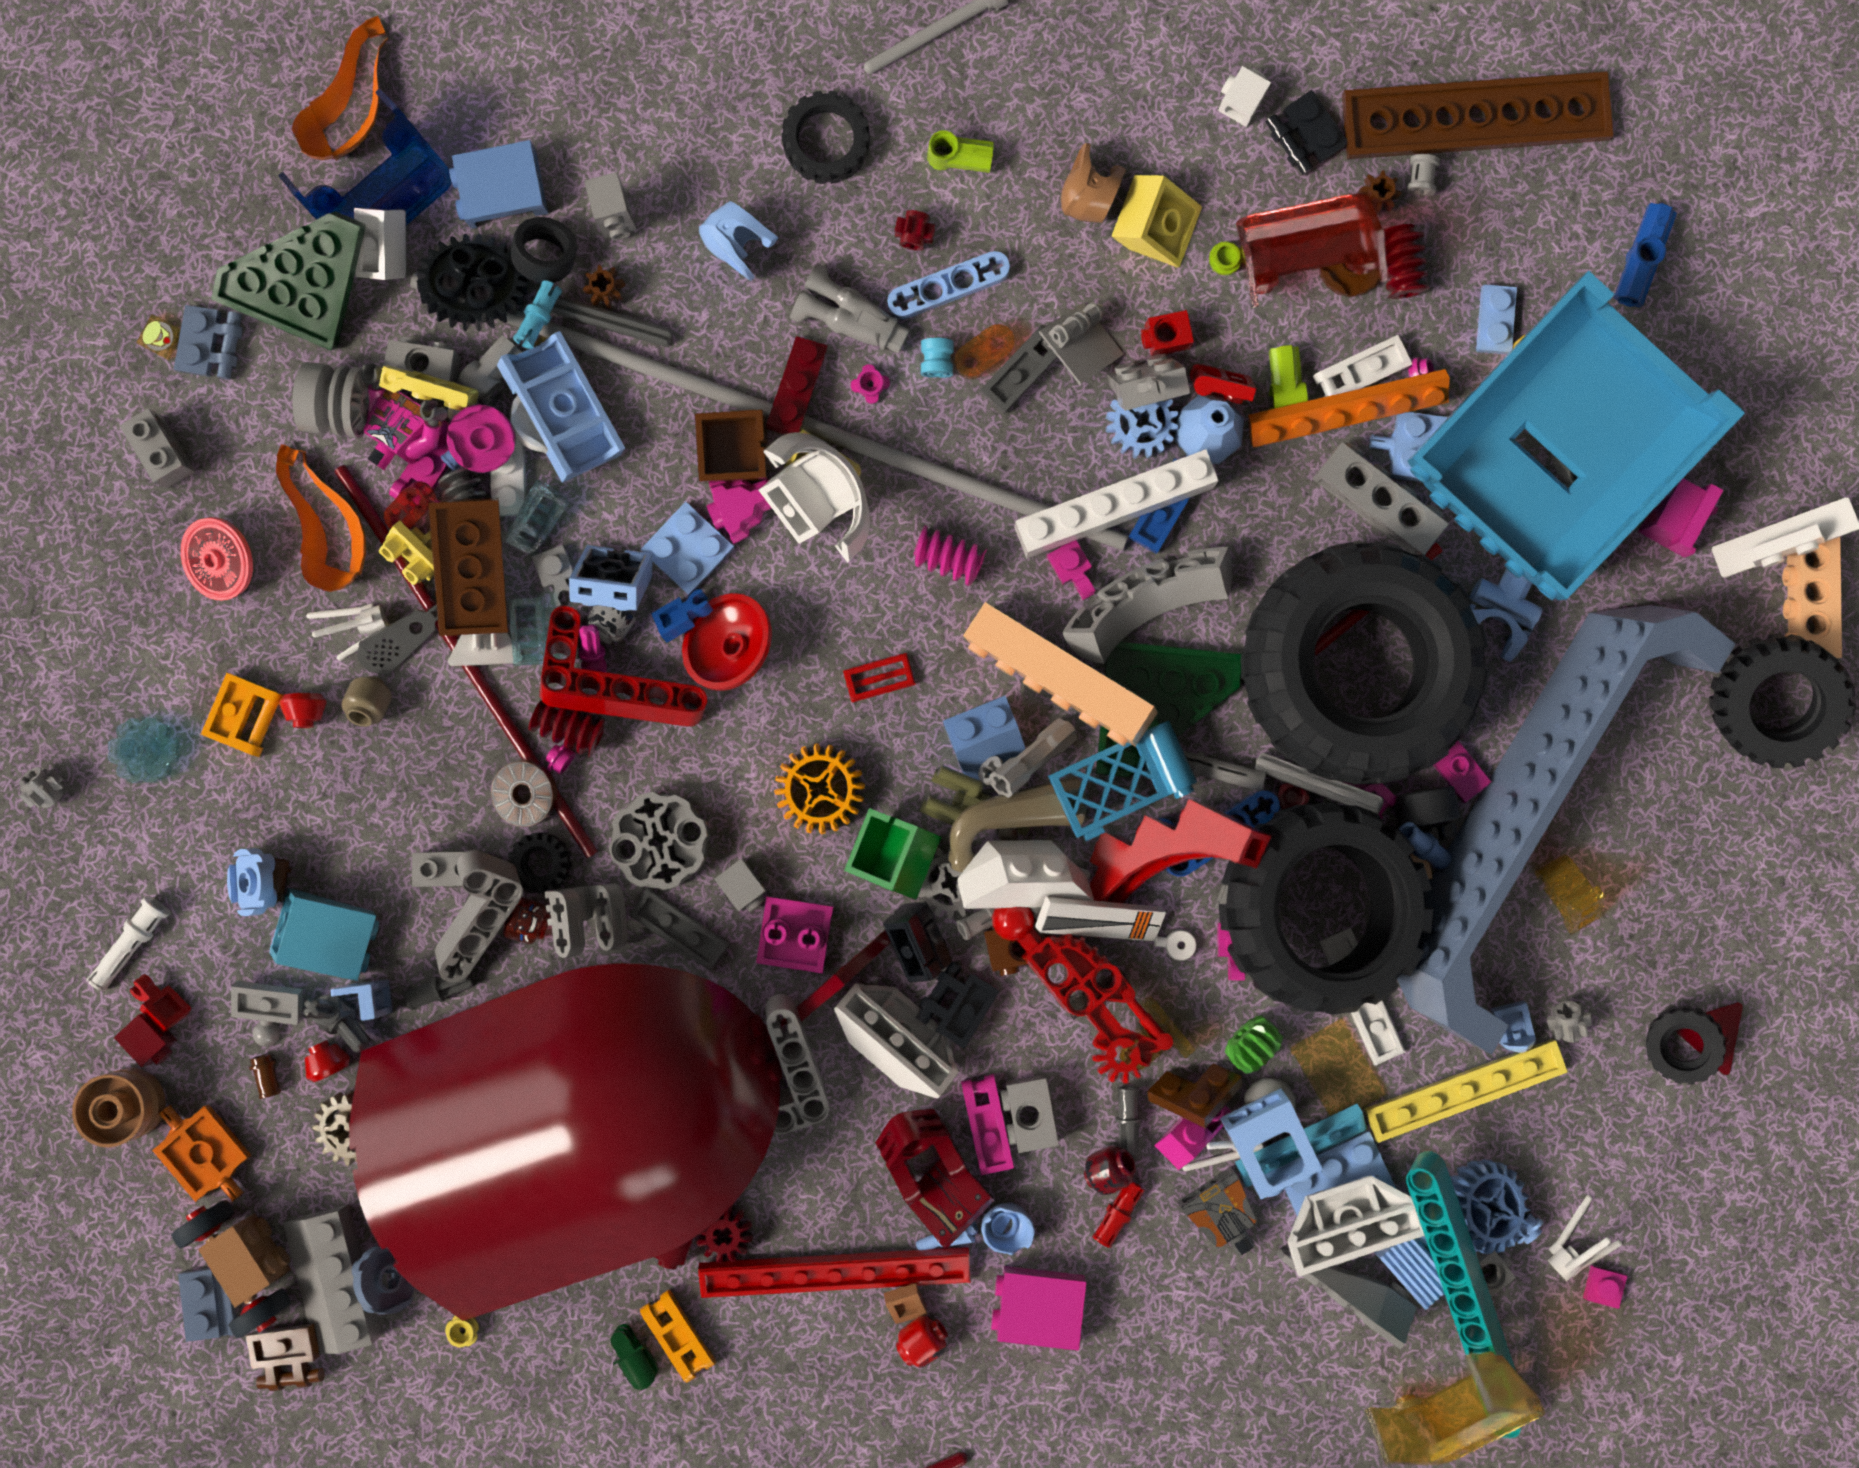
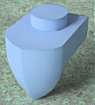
M1519 1001L1491 1008V1013L1509 1025L1499 1043L1507 1050L1524 1053L1534 1045L1536 1037L1527 1003Z

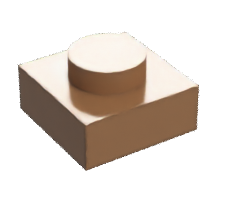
M916 1283L884 1293L885 1305L895 1324L928 1315L926 1303Z

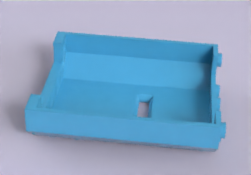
M1590 271L1582 275L1407 461L1412 467L1410 469L1411 473L1432 492L1429 497L1435 504L1442 509L1448 507L1457 515L1454 520L1467 532L1473 530L1482 538L1479 543L1492 555L1498 553L1507 561L1504 566L1517 578L1523 576L1536 585L1541 593L1550 600L1555 598L1557 600L1568 599L1745 414L1720 389L1709 394L1705 392L1608 303L1614 296V293ZM1524 429L1578 477L1569 488L1561 483L1515 440Z

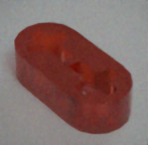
M416 481L404 489L386 508L384 512L386 525L391 529L400 520L409 530L414 527L429 512V500H436L432 487L425 482ZM419 495L421 500L416 505L413 500ZM402 510L407 514L403 519L399 517Z

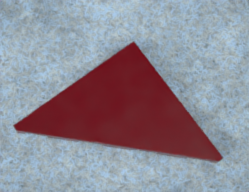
M886 930L882 931L796 1007L801 1021L846 985L891 943ZM786 1018L781 1020L782 1026L787 1024Z

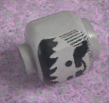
M596 605L587 616L586 621L588 625H596L600 639L611 645L612 642L620 643L625 639L636 621V616L630 610L621 611L613 607Z

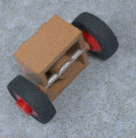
M225 1199L208 1209L203 1205L187 1215L186 1219L188 1222L173 1231L171 1236L180 1249L194 1241L201 1242L208 1238L205 1241L206 1244L198 1248L233 1306L237 1307L243 1302L245 1304L249 1302L243 1308L241 1314L228 1324L229 1329L238 1339L255 1328L258 1332H261L277 1321L274 1315L289 1306L291 1300L283 1288L278 1289L269 1296H260L256 1300L255 1298L257 1297L256 1293L289 1272L291 1268L288 1265L290 1258L285 1249L281 1246H276L270 1237L272 1234L270 1225L264 1218H258L256 1213L233 1225L220 1235L218 1233L214 1235L215 1232L220 1230L222 1223L235 1214L230 1203Z

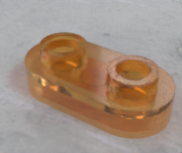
M991 325L959 348L955 355V369L958 374L966 379H977L1012 353L1015 343L1012 331L1005 325ZM1000 338L1003 340L1004 346L996 349L991 344L992 340ZM967 358H975L977 365L974 368H968L965 365Z

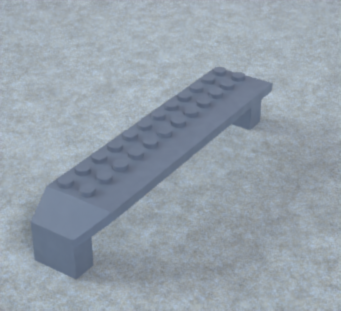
M1647 605L1591 612L1588 614L1490 778L1491 783L1484 788L1458 831V836H1455L1449 846L1448 853L1452 856L1450 864L1444 869H1436L1434 871L1432 879L1429 880L1432 890L1423 892L1424 907L1434 909L1431 934L1421 933L1417 948L1423 950L1424 954L1411 976L1401 974L1397 978L1410 1008L1451 1034L1492 1055L1509 1025L1476 1004L1470 957L1646 661L1662 656L1667 661L1678 666L1719 673L1736 644L1697 612Z

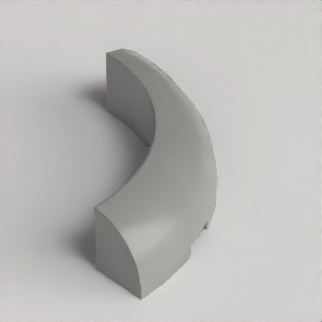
M1229 547L1192 550L1187 553L1188 557L1167 562L1165 558L1143 565L1114 580L1098 592L1099 598L1087 609L1081 607L1071 618L1062 632L1069 647L1082 658L1104 664L1110 653L1122 639L1152 618L1185 605L1228 599L1232 585V560Z

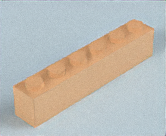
M986 602L963 635L970 643L968 649L983 659L987 655L997 660L995 664L997 668L1010 676L1014 672L1025 678L1023 684L1039 694L1042 689L1053 695L1051 701L1066 711L1070 707L1081 713L1079 719L1095 729L1098 724L1109 730L1107 736L1122 746H1125L1128 742L1136 747L1157 715L1155 707Z

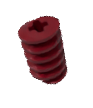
M1413 224L1394 225L1380 232L1382 239L1386 240L1382 244V250L1387 253L1383 258V262L1389 266L1385 270V277L1390 279L1386 284V289L1392 292L1387 297L1389 299L1410 298L1430 289V286L1427 284H1419V280L1428 276L1427 271L1418 270V267L1427 263V259L1419 258L1416 254L1425 251L1426 247L1425 245L1415 244V241L1424 237V233L1414 231L1415 225Z
M540 700L531 716L528 730L536 732L540 728L541 737L547 738L552 734V741L558 744L564 740V746L567 749H572L577 744V753L583 755L589 750L588 756L591 758L603 736L605 719L601 718L596 725H593L592 713H589L582 720L580 719L581 711L574 710L570 714L568 709L551 707Z

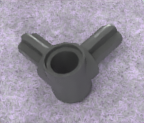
M330 993L316 1000L307 999L304 1003L306 1009L303 1013L305 1016L312 1018L322 1030L329 1034L339 1033L354 1052L358 1053L369 1046L370 1037L355 1021L357 1006L354 1003L350 1004L343 997L344 995L331 996Z

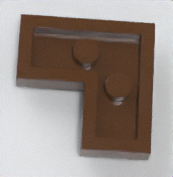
M1213 1063L1194 1084L1166 1070L1147 1091L1148 1101L1206 1128L1242 1087V1076Z

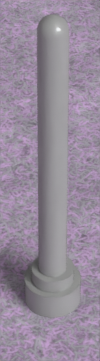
M973 0L866 61L864 70L868 74H873L983 10L987 9L990 11L995 9L997 11L1008 5V0Z

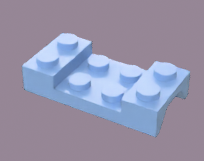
M560 331L554 333L540 345L533 347V349L526 350L517 355L505 354L500 357L497 367L512 394L519 396L548 448L546 455L562 483L611 461L622 454L625 447Z

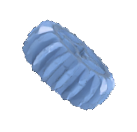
M1485 1159L1482 1161L1467 1162V1166L1457 1167L1458 1175H1452L1450 1178L1475 1251H1479L1482 1254H1490L1495 1250L1496 1253L1504 1252L1505 1247L1515 1246L1514 1238L1523 1237L1520 1230L1521 1225L1529 1224L1524 1219V1214L1531 1211L1524 1204V1201L1530 1196L1525 1192H1521L1525 1183L1516 1179L1517 1172L1507 1169V1165Z

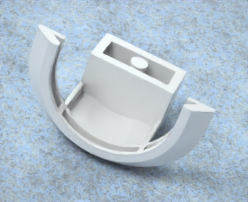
M799 432L781 436L764 451L776 468L787 462L796 453L806 452L808 454L781 469L759 489V492L799 544L820 533L834 518L853 508L851 527L848 533L835 545L846 562H849L864 546L870 528L869 506L857 472L841 453L818 437Z

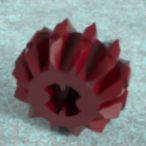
M733 1205L717 1221L700 1233L704 1236L697 1240L698 1246H709L704 1253L705 1257L711 1256L713 1251L717 1253V1263H722L725 1254H727L731 1262L736 1261L737 1252L746 1254L748 1247L744 1242H752L754 1237L753 1234L746 1231L752 1227V1221L740 1222L745 1211L740 1209L736 1216L731 1214ZM727 1227L731 1230L729 1237L726 1236L722 1240L718 1237L720 1230H724Z

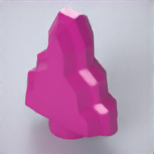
M763 480L755 484H750L747 481L708 483L714 500L713 503L706 505L716 530L725 527L733 544L749 537L750 529L761 523L764 512L772 509L759 492V489L769 480Z

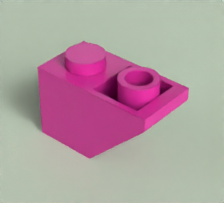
M1225 1105L1206 1128L1181 1117L1154 1146L1180 1170L1195 1159L1222 1129L1224 1125L1220 1118L1231 1113V1111Z

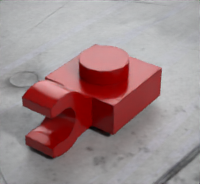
M146 974L137 978L133 982L135 986L129 990L137 1000L144 1002L139 1010L162 1033L185 1018L192 1009L169 985L160 990Z

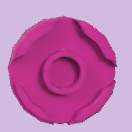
M474 405L464 408L453 417L448 427L446 441L450 454L459 465L470 471L485 473L497 470L508 462L515 449L516 436L512 423L504 413L491 406Z

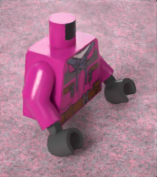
M374 363L363 365L361 368L362 379L364 382L371 384L368 386L369 406L364 433L378 444L368 457V460L382 470L387 468L395 455L409 464L415 463L418 458L436 450L438 447L439 436L448 427L442 421L447 418L448 413L444 407L437 408L438 402L436 400L424 401L420 405L399 391L393 393L380 387L379 383L383 367H376Z

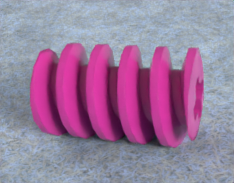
M924 525L914 551L915 566L921 567L927 560L929 572H933L940 565V576L945 577L950 570H953V581H958L965 575V585L970 586L980 572L988 548L981 555H978L977 544L974 543L967 551L965 550V540L961 539L956 546H953V535L949 534L944 541H940V530L937 529L930 537L928 536V526Z

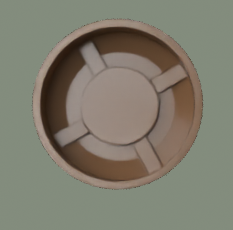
M124 1068L97 1076L86 1082L74 1098L72 1106L74 1125L85 1140L96 1146L115 1147L150 1133L160 1123L162 1117L159 1113L166 1106L164 1090L152 1074L138 1068Z

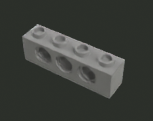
M1341 442L1312 479L1404 550L1414 555H1425L1449 524L1442 519L1444 517L1443 513L1436 507L1429 504L1425 506L1417 500V494L1410 487L1404 484L1399 486L1389 478L1391 475L1385 468L1378 464H1370L1363 458L1364 453L1352 444L1346 445ZM1349 471H1356L1361 475V486H1355L1350 483L1348 479ZM1376 491H1382L1387 495V506H1381L1375 501ZM1403 511H1408L1414 516L1415 524L1413 527L1406 526L1402 522L1401 514Z

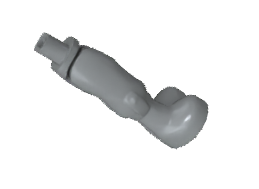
M817 263L808 276L804 288L811 293L819 294L835 301L839 308L831 307L812 294L802 290L793 307L790 319L797 323H802L809 317L824 321L835 333H842L865 344L879 346L881 350H884L886 347L899 353L910 330L897 324L898 318H892L880 307L864 298L858 290L841 287L830 279L828 269Z

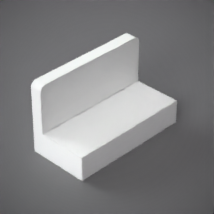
M354 208V219L366 224L355 277L382 280L405 278V211Z

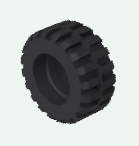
M1780 633L1769 634L1766 640L1756 637L1748 640L1750 646L1742 649L1740 646L1735 648L1731 652L1734 657L1729 663L1725 661L1720 670L1719 678L1713 677L1710 687L1714 690V695L1709 696V706L1714 711L1712 718L1715 725L1743 757H1749L1752 762L1763 765L1766 762L1772 768L1783 769L1785 763H1790L1796 768L1805 766L1804 759L1809 757L1816 762L1824 757L1821 752L1828 746L1834 750L1840 744L1836 739L1840 732L1848 733L1851 724L1847 721L1848 715H1855L1856 704L1851 701V697H1854L1856 693L1854 685L1848 681L1850 677L1848 671L1838 662L1836 657L1812 640L1807 641L1803 637L1790 634L1788 637H1784ZM1787 671L1797 672L1805 676L1812 685L1813 696L1808 711L1800 720L1780 729L1763 728L1753 720L1750 714V701L1755 689L1761 682L1774 674Z

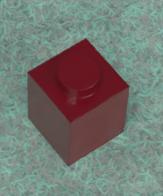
M143 1013L138 1014L114 1037L140 1067L153 1063L157 1066L164 1062L173 1053L170 1047L178 1041L169 1030L162 1033Z

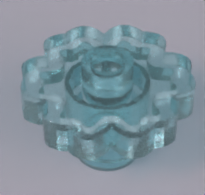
M149 717L145 720L130 718L125 723L117 726L116 734L118 738H113L108 742V760L113 764H118L116 773L119 777L133 784H140L143 781L158 783L162 778H166L171 774L170 764L177 762L180 758V743L176 738L170 737L171 727L166 723H162L157 718Z

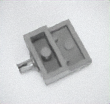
M1166 354L1151 356L1147 358V363L1137 366L1133 362L1124 363L1116 366L1114 372L1107 373L1109 385L1116 392L1118 405L1124 411L1190 394L1185 367L1172 357H1167Z

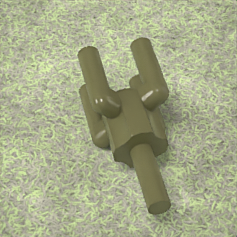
M941 765L939 770L935 769L931 781L956 792L952 804L929 796L927 800L922 801L919 812L952 826L956 818L965 809L980 801L992 798V796L982 793L983 783ZM1016 827L1007 829H1010L1014 832L1026 836L1030 830V827Z

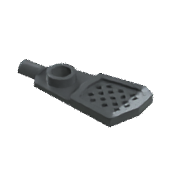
M437 604L427 612L417 609L395 623L387 625L361 640L358 646L357 660L368 672L388 676L435 631V622L438 620ZM413 622L422 624V628L419 631H413L409 626Z

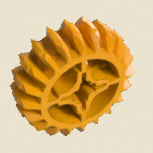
M814 744L813 755L809 754L805 746L801 747V753L804 757L801 760L794 753L789 755L790 760L795 763L792 768L787 764H781V769L789 773L786 778L776 776L775 780L785 783V788L775 789L774 793L775 795L785 794L786 800L778 802L777 806L778 808H784L789 805L790 810L784 814L786 820L792 818L795 814L798 816L794 827L799 828L804 821H807V833H812L814 824H819L820 834H826V823L831 824L833 831H838L837 819L841 818L843 823L848 825L851 821L845 813L848 810L855 815L859 813V810L851 806L853 800L857 802L864 801V797L855 795V789H865V784L854 783V778L860 777L862 771L850 772L849 768L854 766L856 761L852 758L844 764L842 762L846 754L844 750H840L835 758L832 756V745H828L825 754H821L820 744ZM812 762H830L827 769L818 777H810L800 771L804 766ZM838 769L843 772L847 781L848 791L846 799L838 795L832 788V781ZM829 774L826 780L828 786L825 788H829L828 793L833 795L835 799L827 795H819L810 804L814 798L812 792L815 790H811L812 785L805 782V779L813 783H821ZM794 779L803 784L808 792L802 809L797 806L793 797L792 787ZM823 800L830 801L840 807L838 811L826 817L810 816L816 805Z

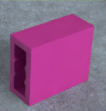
M1004 1266L1003 1275H996L995 1296H1000L999 1309H993L991 1318V1330H997V1341L1079 1351L1086 1291L1085 1276Z

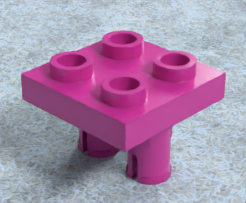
M767 896L756 963L823 974L834 906Z

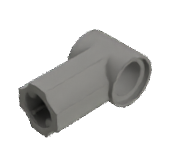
M501 335L479 361H472L464 368L458 378V383L477 389L479 392L478 400L482 404H488L492 400L490 399L491 395L496 390L500 391L503 387L502 381L504 377L497 367L500 357L505 354L517 355L522 352L511 341Z

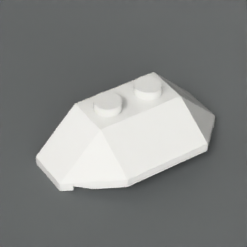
M1051 840L987 841L957 880L964 909L1013 908L1017 906L1042 907L1045 897L1094 901L1087 875Z
M855 983L834 1008L848 1042L899 1087L938 1099L958 1074L949 1040L935 1031L939 1024L932 1018L927 1025L915 1019L921 1009L896 987Z
M1368 1175L1305 1196L1287 1243L1297 1275L1300 1277L1425 1235L1412 1198Z

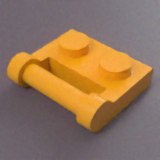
M226 673L201 735L247 754L260 757L264 749L261 747V744L279 701L284 694L234 674ZM257 696L264 698L265 701L248 741L240 737Z

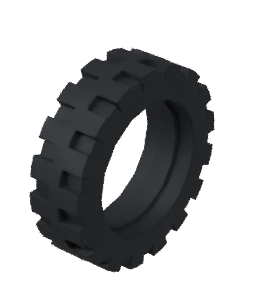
M821 91L812 92L813 96L807 98L805 95L798 100L799 103L796 106L792 105L788 110L787 119L784 118L782 125L784 152L791 167L795 171L797 170L803 178L815 180V183L824 184V182L838 183L840 179H848L853 176V172L862 167L864 159L868 156L870 148L868 121L863 115L861 107L858 104H853L850 97L846 95L841 97L835 91H828V94H822ZM823 112L835 113L843 117L851 125L854 134L853 145L850 151L841 159L830 163L817 162L808 158L801 150L799 144V132L804 122L811 116Z

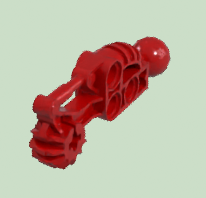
M1017 906L994 909L992 924L996 933L1005 940L1018 941L1026 951L1022 958L1061 1007L1069 1014L1085 1016L1098 1031L1092 1041V1045L1097 1049H1101V1054H1094L1091 1058L1094 1062L1104 1061L1097 1068V1072L1104 1074L1109 1070L1108 1081L1115 1082L1118 1075H1120L1122 1083L1127 1084L1130 1079L1129 1071L1134 1077L1140 1078L1142 1075L1137 1068L1138 1064L1143 1067H1149L1152 1053L1168 1050L1172 1047V1037L1165 1033L1150 1013L1143 1009L1135 999L1134 989L1123 977L1120 970L1104 954L1099 955L1097 953L1098 948L1095 945L1090 946L1085 943L1086 939L1084 937H1072V934H1064L1059 937L1051 935L1042 939L1033 928L1035 915L1031 907ZM1055 963L1060 964L1065 972L1064 978L1058 983H1053L1048 977L1049 968ZM1102 969H1107L1112 975L1111 984L1106 988H1101L1096 982V976ZM1077 990L1082 991L1086 997L1085 1005L1079 1010H1075L1070 1004V996ZM1103 1002L1126 1003L1138 1017L1139 1023L1151 1038L1122 1027ZM1117 1047L1127 1048V1051L1124 1053L1127 1058L1125 1061L1114 1059L1118 1055L1115 1050Z

